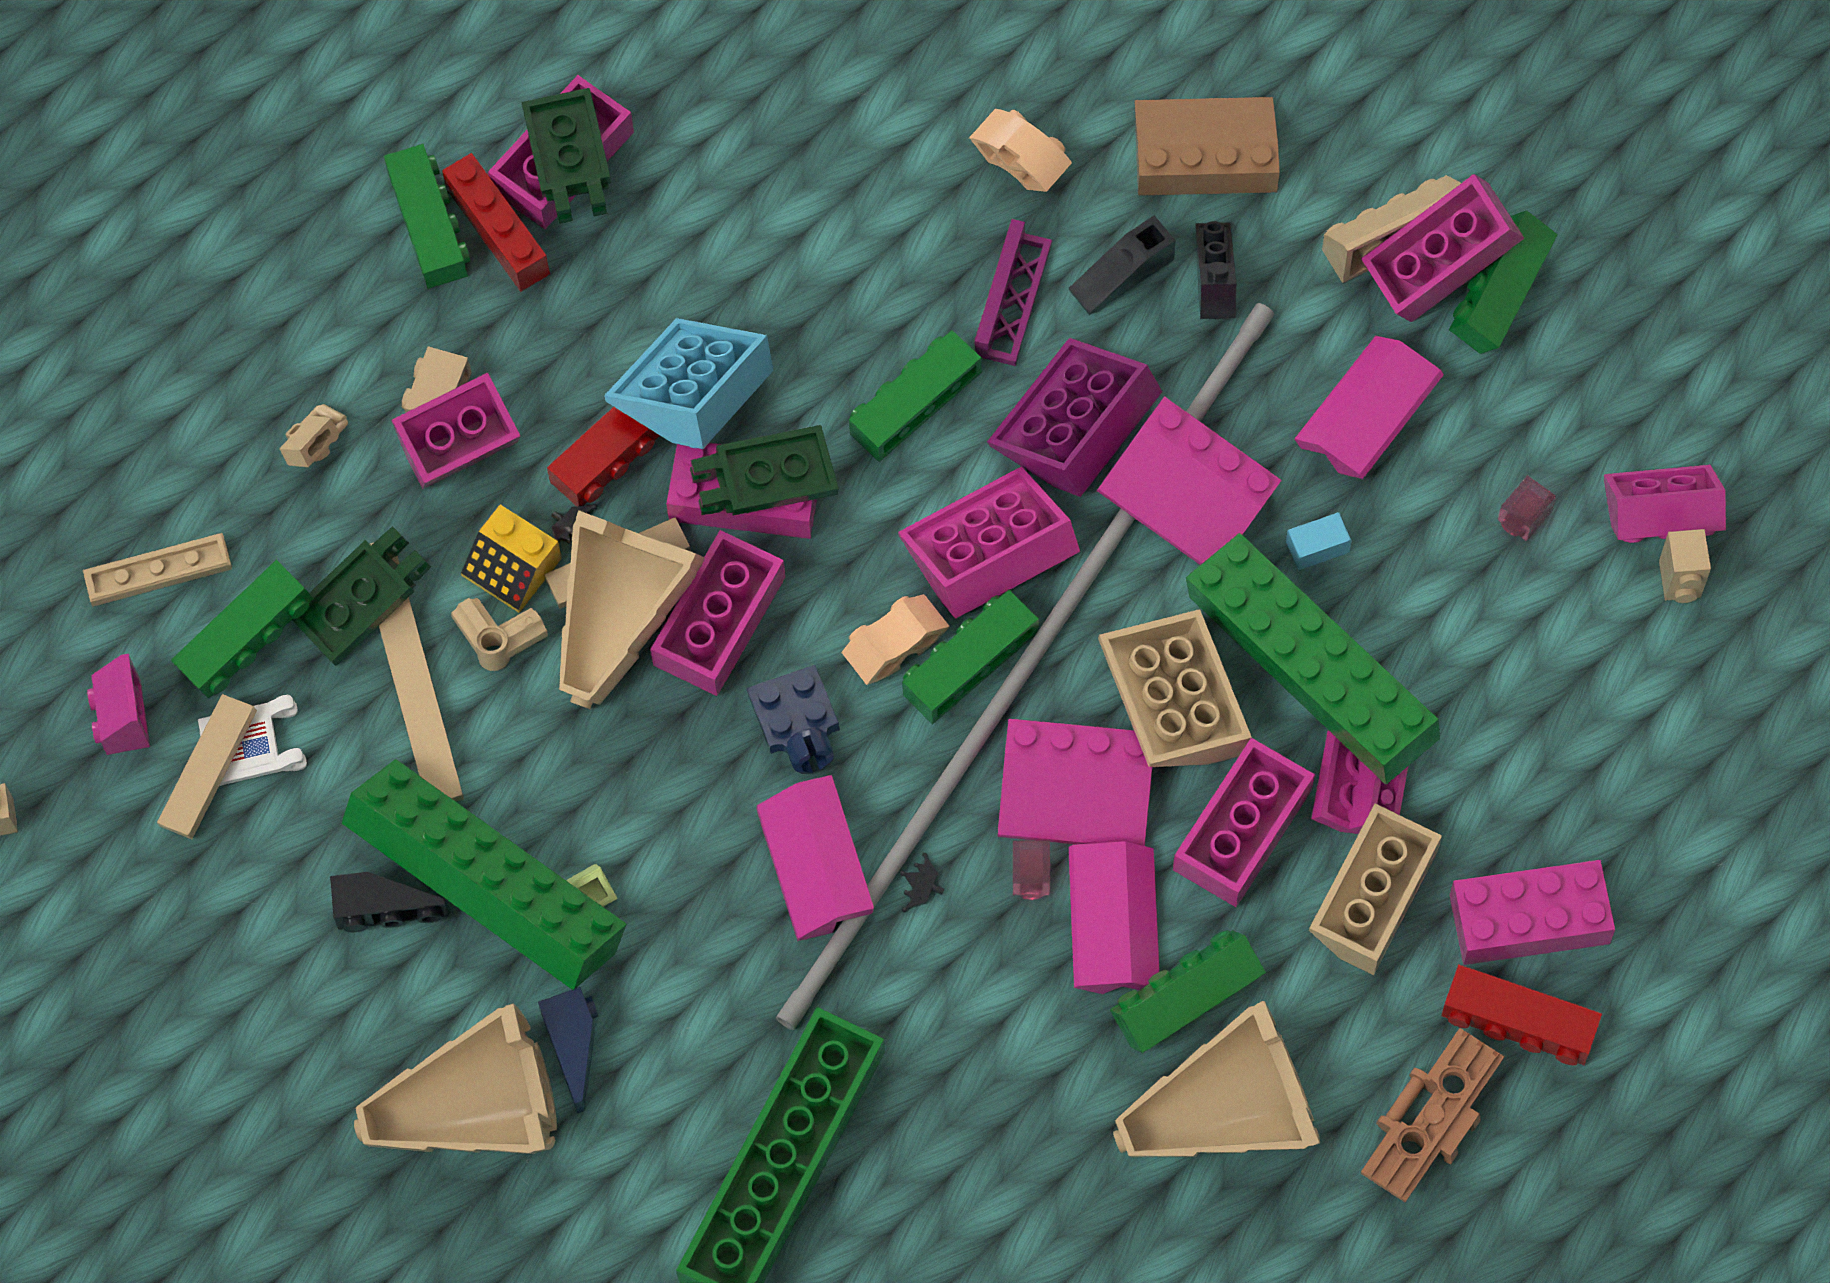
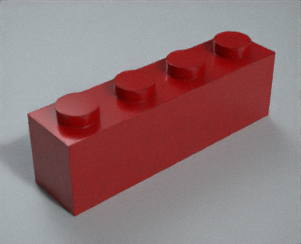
M472 153L442 170L447 191L520 292L550 275L547 255Z
M613 407L547 467L550 483L575 506H584L587 502L592 503L599 498L604 487L612 479L617 480L625 474L629 464L638 455L644 456L647 454L660 435Z
M1458 964L1441 1016L1448 1018V1022L1460 1028H1469L1471 1026L1483 1030V1033L1489 1038L1503 1041L1506 1038L1518 1042L1521 1048L1529 1052L1540 1053L1544 1051L1553 1054L1558 1061L1564 1064L1577 1065L1579 1063L1585 1065L1602 1013Z

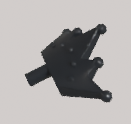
M597 505L571 507L564 516L554 511L551 517L558 521L552 526L554 539L558 543L563 540L570 544L572 540L569 539V536L572 537L573 524L576 521L578 511L589 514L593 509L597 508Z
M927 853L922 854L925 858L924 864H914V867L918 868L919 872H900V875L904 876L912 887V890L904 891V894L911 901L906 907L902 908V912L926 904L931 891L943 895L945 888L934 885L938 872L927 858Z

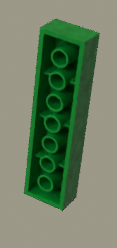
M1238 533L1186 577L1189 598L1385 785L1440 740L1439 719L1241 533Z
M397 759L393 760L351 792L341 824L570 989L574 990L616 954L627 925L624 921Z
M816 1007L676 1269L680 1283H764L885 1054L883 1038Z

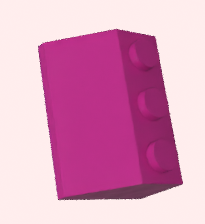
M488 373L391 420L406 458L422 489L517 443L520 439V434Z
M1711 465L1604 474L1611 527L1618 540L1634 543L1640 542L1646 537L1658 536L1659 538L1666 539L1668 532L1705 529V535L1709 536L1713 535L1715 531L1726 530L1725 488Z

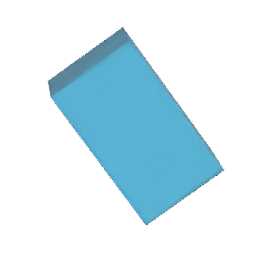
M1339 512L1289 529L1286 538L1287 546L1298 570L1349 553L1352 542Z

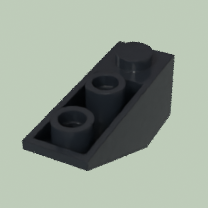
M1154 215L1126 233L1069 287V291L1086 312L1091 315L1172 262L1175 256L1176 240Z
M1217 221L1195 223L1200 319L1236 318L1237 283L1231 224Z
M370 872L330 876L333 918L338 930L344 929L346 932L354 933L365 930L367 926L375 925L394 928L401 926L406 921L418 920L420 923H433L440 920V917L449 916L443 898Z

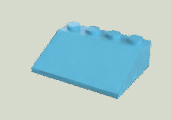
M676 318L604 395L605 401L672 443L704 449L773 372L767 335Z

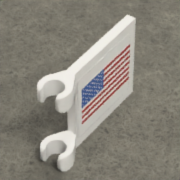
M283 695L268 703L254 706L257 712L219 786L281 771H298L306 768V757L301 749L293 748L278 754L272 718H289L297 714V704L290 695ZM211 716L198 719L200 735H202Z

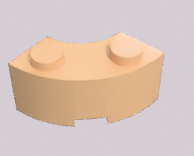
M994 109L969 137L988 163L1008 171L1027 190L1047 192L1072 164L1071 160L1064 153V145L1058 139L1047 137L1015 110L1007 112Z
M925 594L911 598L904 596L892 605L891 611L869 626L863 625L853 631L849 636L850 642L841 653L865 684L868 685L900 670L899 665L908 655L917 653L920 656L950 626Z

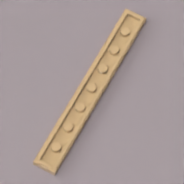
M398 556L391 558L397 565L399 564ZM408 597L379 625L419 776L457 802L464 800Z

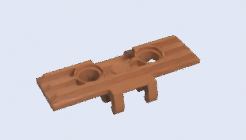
M1459 1028L1428 1074L1418 1068H1413L1409 1074L1410 1081L1386 1116H1380L1376 1124L1387 1134L1362 1169L1361 1174L1406 1203L1438 1154L1441 1153L1444 1156L1443 1160L1446 1163L1452 1164L1458 1155L1457 1146L1468 1130L1474 1131L1481 1121L1480 1115L1470 1107L1492 1077L1504 1056ZM1450 1075L1460 1077L1464 1083V1089L1456 1094L1447 1092L1443 1087L1444 1078ZM1424 1088L1432 1096L1412 1125L1408 1126L1401 1119ZM1413 1141L1423 1149L1419 1153L1410 1154L1403 1149L1401 1143Z

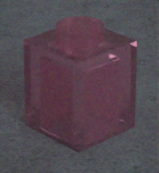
M1527 475L1501 505L1498 521L1501 522L1502 527L1513 536L1519 535L1527 541L1553 511L1556 496Z
M1013 841V895H1020L1021 898L1029 900L1039 899L1043 895H1050V841Z

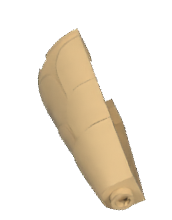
M578 511L576 521L573 524L570 578L567 581L566 625L562 628L559 690L572 695L570 702L591 709L593 703L600 705L637 661L639 658L638 652L665 621L666 615L692 583L697 571L704 562V557Z
M1265 1001L1248 1007L1209 1043L1203 1044L1172 1074L1168 1077L1163 1076L1115 1120L1119 1130L1114 1131L1113 1135L1121 1153L1127 1151L1129 1157H1197L1198 1153H1247L1251 1150L1306 1149L1308 1146L1320 1143L1318 1131L1312 1124L1314 1118L1284 1040L1274 1026L1276 1025L1275 1020Z
M514 1004L496 1009L454 1041H448L412 1070L408 1068L358 1105L356 1107L358 1119L354 1121V1128L359 1141L369 1147L423 1152L444 1149L476 1153L495 1151L535 1154L553 1148L556 1140L554 1136L549 1137L550 1131L557 1130V1120L552 1087L538 1042L534 1043L525 1033L530 1030V1025L520 1009Z

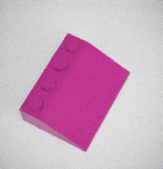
M1164 396L1097 489V492L1201 565L1238 533L1243 535L1279 485L1281 479Z
M1022 466L898 532L900 539L937 597L955 619L988 602L995 595H1002L1004 592L1032 579L1041 572L1080 552L1071 520Z
M1009 719L998 837L1076 845L1126 841L1145 846L1152 767H1149L1135 731Z

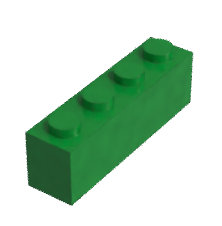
M420 144L383 156L427 289L468 277L465 263H469L471 260L465 242L459 244L457 242L455 234L460 233V228L455 213H447L445 205L449 204L450 200L445 184L438 185L435 176L439 175L440 171L434 154L427 156L424 144Z
M1527 210L1511 216L1524 239L1471 278L1468 284V289L1470 290L1466 298L1458 304L1453 312L1454 320L1449 331L1479 354L1500 347L1558 235Z
M953 330L944 337H937L930 343L924 355L918 360L916 358L910 360L902 369L901 375L892 382L887 381L882 384L871 401L867 404L862 403L852 411L849 419L850 435L880 462L982 373V357Z
M276 559L177 653L171 661L209 699L213 694L222 692L229 685L230 678L238 670L245 669L251 665L257 656L256 653L266 644L276 641L282 634L283 628L292 619L302 616L314 598Z
M1010 590L1006 591L1001 597L995 595L985 604L983 612L974 620L972 618L965 620L957 629V634L950 641L940 642L931 651L929 659L921 666L919 664L913 665L905 673L902 681L903 696L933 725L1039 631V618Z
M1233 930L1222 931L1212 937L1210 940L1211 944L1203 950H1194L1184 955L1179 960L1180 964L1169 972L1168 970H1163L1153 975L1148 980L1149 984L1141 990H1132L1122 995L1117 1000L1118 1004L1111 1008L1110 1012L1130 1047L1144 1053L1264 975L1266 972L1246 936Z

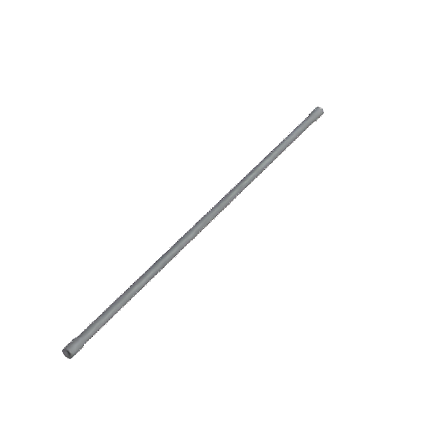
M1261 303L1255 305L1242 324L1239 334L1186 412L1201 422L1252 344L1259 339L1273 318L1274 313L1269 307ZM1119 510L868 883L867 887L874 907L1134 522L1135 518L1124 510ZM869 915L843 920L800 986L793 991L776 1016L779 1023L790 1030H795L811 1006L813 998Z

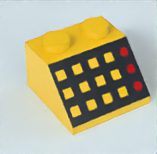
M500 504L479 530L461 575L520 613L545 581L544 574L551 572L562 559L559 543Z

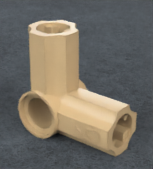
M478 598L464 600L451 612L452 619L477 653L480 665L489 671L503 669L510 661V657L548 637L542 619L536 610L534 611L532 608L499 626L496 625ZM490 646L500 647L495 651L486 650V648Z

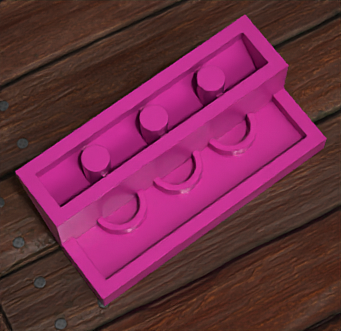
M1375 336L1294 440L1301 449L1325 454L1338 473L1363 479L1444 374L1438 367L1403 342Z
M1328 730L1311 819L1340 832L1359 834L1374 804L1400 815L1408 767L1385 785Z
M832 775L798 782L757 805L756 810L797 941L833 933L837 922L873 913L874 906Z
M1126 841L1071 845L1068 848L1074 988L1099 994H1105L1119 987L1141 990L1149 984L1148 980L1159 972L1154 848Z

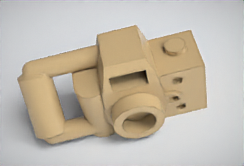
M325 404L316 406L301 423L294 424L285 434L288 440L279 449L289 466L309 467L314 461L326 458L330 453L329 445L337 441L339 434L348 425L347 416Z

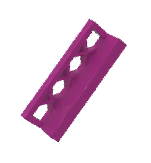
M1011 219L974 341L975 352L983 359L1016 366L1052 246L1051 239L1026 234L1025 222ZM1023 244L1041 248L1040 257L1026 263L1020 254ZM1019 262L1021 267L1016 269L1017 263ZM1034 268H1036L1035 274H1033L1031 271ZM1026 273L1032 283L1031 287L1017 294L1011 284L1012 280ZM1008 293H1010L1012 296L1009 299H1007ZM1027 298L1026 304L1024 305L1022 300ZM1017 304L1023 313L1022 317L1008 324L1002 315L1003 310ZM1000 322L1003 328L997 330ZM1018 328L1017 334L1015 336L1013 330ZM1007 334L1013 342L1011 354L993 350L994 340Z

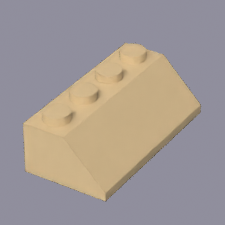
M1447 175L1438 180L1429 179L1411 193L1406 195L1404 193L1398 194L1391 198L1386 205L1377 209L1369 208L1360 213L1356 219L1346 224L1338 223L1329 228L1324 234L1322 251L1342 283L1369 271L1361 258L1461 183Z
M1374 804L1309 931L1338 958L1374 975L1439 850L1442 835Z

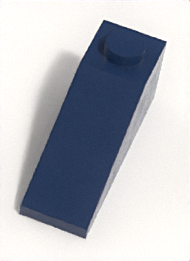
M581 987L539 1001L538 1005L576 1111L581 1113L585 1111L595 1036L593 1019L599 1016L592 996L584 998Z

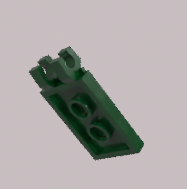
M590 88L521 102L542 197H546L547 202L554 200L559 224L573 221L568 197L589 194L593 216L607 214L603 190L609 189L608 184H611V178Z
M821 425L716 445L715 454L691 460L690 474L693 483L711 481L715 477H717L719 488L699 492L700 499L698 504L701 515L719 513L726 509V513H732L734 516L838 495L839 491Z
M393 526L372 545L364 540L310 592L314 599L309 603L307 611L299 618L292 619L335 666L415 592L413 590L416 586L414 581L420 580L431 568L429 563L416 550L398 565L391 559L398 556L409 544Z

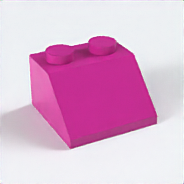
M123 654L92 674L93 688L87 689L91 711L96 710L98 720L97 722H92L94 740L96 744H102L107 755L150 747L141 680L129 654Z

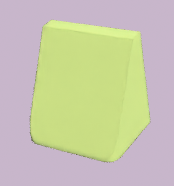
M597 864L566 880L603 907L618 899L601 867Z

